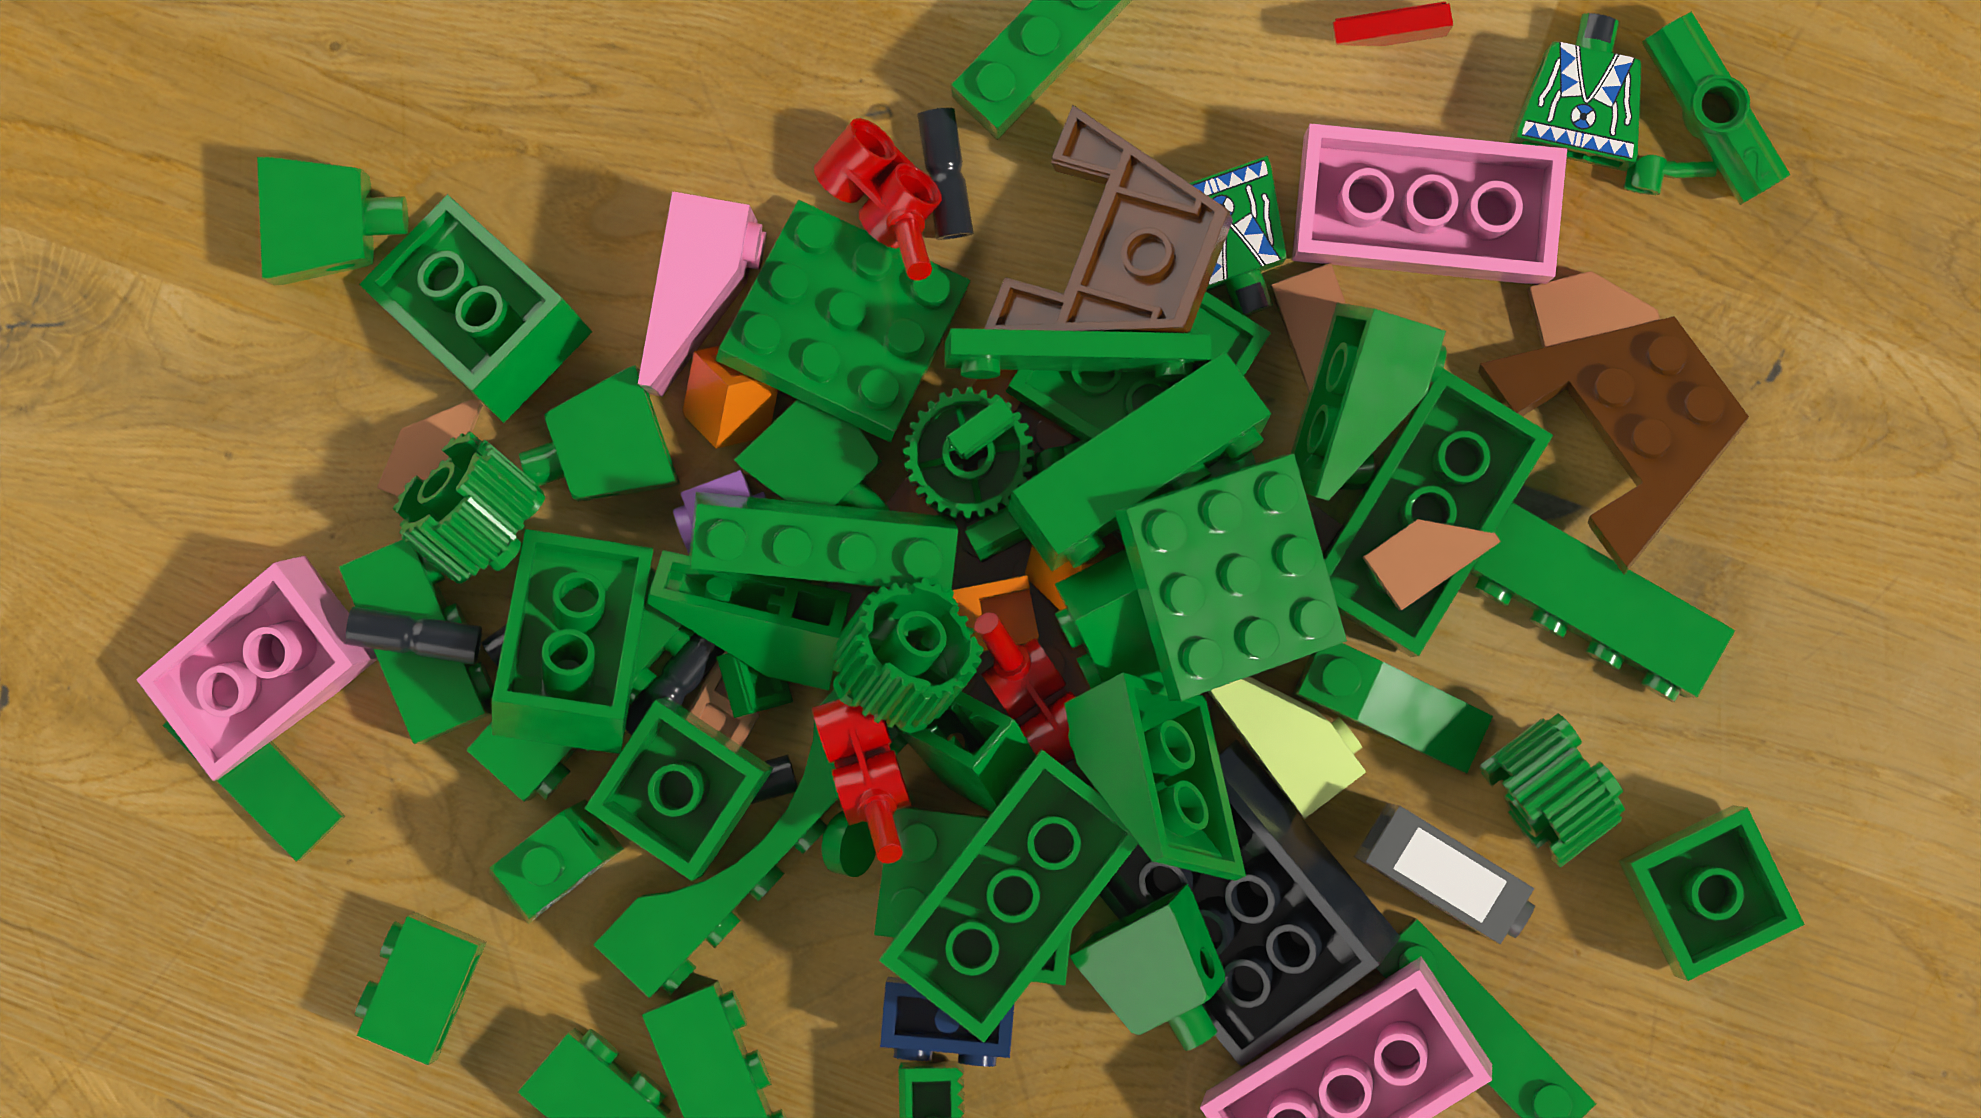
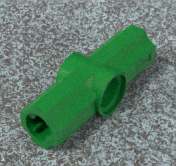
M1692 11L1677 18L1642 41L1644 48L1680 105L1686 129L1694 137L1701 140L1740 205L1791 175L1752 112L1747 89L1739 80L1731 77ZM1716 94L1723 97L1730 108L1728 122L1715 123L1704 115L1702 110L1704 95Z

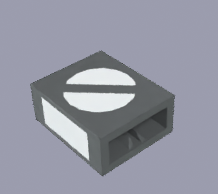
M1386 803L1354 855L1356 859L1483 937L1500 945L1507 934L1513 938L1520 934L1535 908V905L1528 901L1535 888L1400 805Z

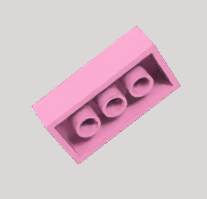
M1309 124L1303 139L1292 261L1321 264L1331 263L1332 265L1535 285L1547 284L1556 274L1567 149Z
M1419 957L1206 1091L1200 1109L1206 1118H1432L1492 1081V1063L1423 958Z

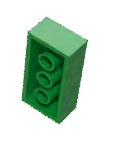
M1443 368L1437 381L1434 383L1430 382L1427 394L1411 411L1342 524L1343 526L1323 556L1339 614L1409 657L1419 656L1478 558L1399 611L1362 557L1418 519L1494 533L1553 435Z
M1041 749L881 954L879 961L984 1043L1138 845V842L1099 793Z

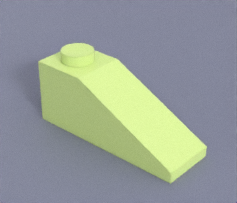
M1246 677L1207 691L1288 802L1304 819L1366 773L1354 756L1362 746L1340 717L1330 723L1316 709L1251 677Z

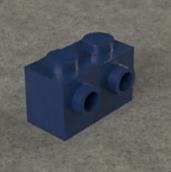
M888 977L885 984L880 1047L894 1048L893 1057L897 1059L932 1061V1052L958 1054L957 1063L994 1067L996 1066L997 1057L1010 1058L1014 1005L983 1043L902 978Z

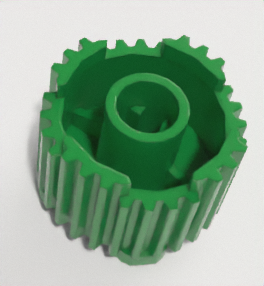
M967 387L965 394H961L958 388H955L950 397L942 392L939 394V402L934 403L930 400L927 403L929 411L919 410L917 413L918 423L911 422L910 429L912 435H906L905 437L906 444L910 447L903 449L904 457L909 461L904 463L906 472L912 473L908 477L911 485L919 486L916 493L919 498H926V505L929 508L934 509L942 516L951 514L953 520H957L960 514L964 515L966 522H970L973 515H977L982 520L985 518V513L995 514L998 513V507H1007L1012 491L1028 481L1025 475H1031L1033 466L1029 465L1028 462L1034 460V451L1029 449L1033 446L1032 436H1026L1029 432V426L1027 423L1020 424L1022 419L1020 412L1013 413L1015 415L1014 426L985 446L988 457L978 460V470L965 472L963 471V464L954 466L950 460V455L957 452L949 443L947 436L1000 398L997 394L991 399L987 398L986 390H981L979 394H974L972 387ZM1007 402V406L1012 411V404Z
M471 431L467 432L466 435L461 433L457 439L451 438L449 443L442 449L449 456L446 461L442 460L439 463V467L436 470L433 469L426 480H422L415 475L410 482L405 484L404 492L397 498L399 502L393 506V510L404 519L400 523L401 530L399 533L402 535L401 538L457 584L467 581L472 575H476L480 568L484 570L488 565L495 571L505 568L516 557L521 548V541L516 538V533L523 529L525 526L523 522L532 517L545 500L543 490L493 445L486 440L481 441Z
M923 578L921 582L913 583L912 586L910 583L905 582L902 588H900L897 583H893L889 589L883 586L877 593L872 592L869 594L841 632L835 644L837 649L833 653V658L837 662L833 666V670L839 673L834 679L833 687L840 701L848 706L863 707L862 714L864 716L870 713L874 715V722L879 723L884 719L888 727L892 728L896 724L898 728L907 733L923 730L935 718L941 717L976 673V669L982 661L979 656L984 647L978 645L975 636L971 637L975 631L973 628L966 627L965 624L969 620L967 616H959L958 611L960 608L953 598L954 592L951 589L944 592L942 591V584L937 582L934 586H931L929 580Z
M1557 713L1549 720L1542 718L1483 762L1480 765V769L1491 787L1500 781L1506 788L1508 793L1504 795V799L1510 808L1508 814L1524 836L1536 848H1540L1548 842L1552 853L1551 859L1561 868L1622 821L1620 814L1625 811V808L1618 798L1623 793V789L1614 775L1600 761L1590 767V764L1577 749L1582 744L1579 735L1571 724Z

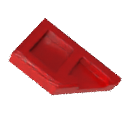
M1446 1L1336 18L1332 23L1335 44L1345 46H1389L1446 37L1454 25L1450 3L1446 4Z

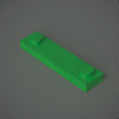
M951 328L945 342V368L961 369V376L971 379L995 378L1000 376V370L1152 372L1155 373V380L1178 383L1212 359L1211 334Z
M1414 918L1398 933L1401 938L1375 969L1386 979L1419 957L1423 958L1492 1063V1081L1487 1084L1520 1118H1583L1597 1104L1417 918Z

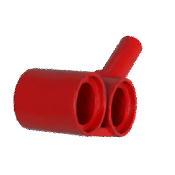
M853 119L815 164V176L826 191L843 202L857 203L866 194L869 199L858 211L863 227L878 242L887 247L899 248L908 277L916 281L923 280L931 274L932 266L922 232L925 228V220L942 201L941 192L931 177L917 168L894 145L892 139L879 126L866 119Z
M989 612L977 618L974 628L995 659L994 665L982 672L981 675L1009 716L1017 720L1021 731L1035 754L1037 755L1042 749L1064 766L1075 758L1074 751L1069 743V725L1064 703L1075 698L1071 691L1067 693L1064 688L1066 686L1065 681L1035 638H1032L1022 646L1016 645L995 613Z
M840 699L812 707L814 720L829 763L834 762L835 769H832V775L848 824L852 825L861 821L867 822L877 859L886 864L898 861L903 851L893 815L896 810L911 806V801L896 754L889 745L891 744V739L885 720L882 719L879 723L874 722L873 714L870 713L867 716L862 714L863 707L848 706L841 702Z

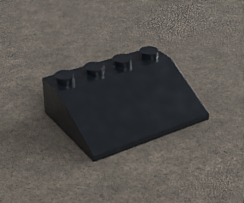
M1236 739L1218 755L1246 876L1234 881L1152 862L1138 843L1100 892L1099 896L1118 919H1121L1188 884L1193 892L1225 972V982L1202 1005L1218 1030L1215 1036L1242 1067L1379 966L1401 937Z

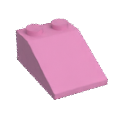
M672 192L638 384L650 395L662 397L692 358L694 351L698 350L747 284L749 268L760 270L766 243V232H762V224L758 223L750 205Z
M301 556L273 563L136 680L212 781H215L333 697L378 659L371 648L346 645L348 611L307 557Z

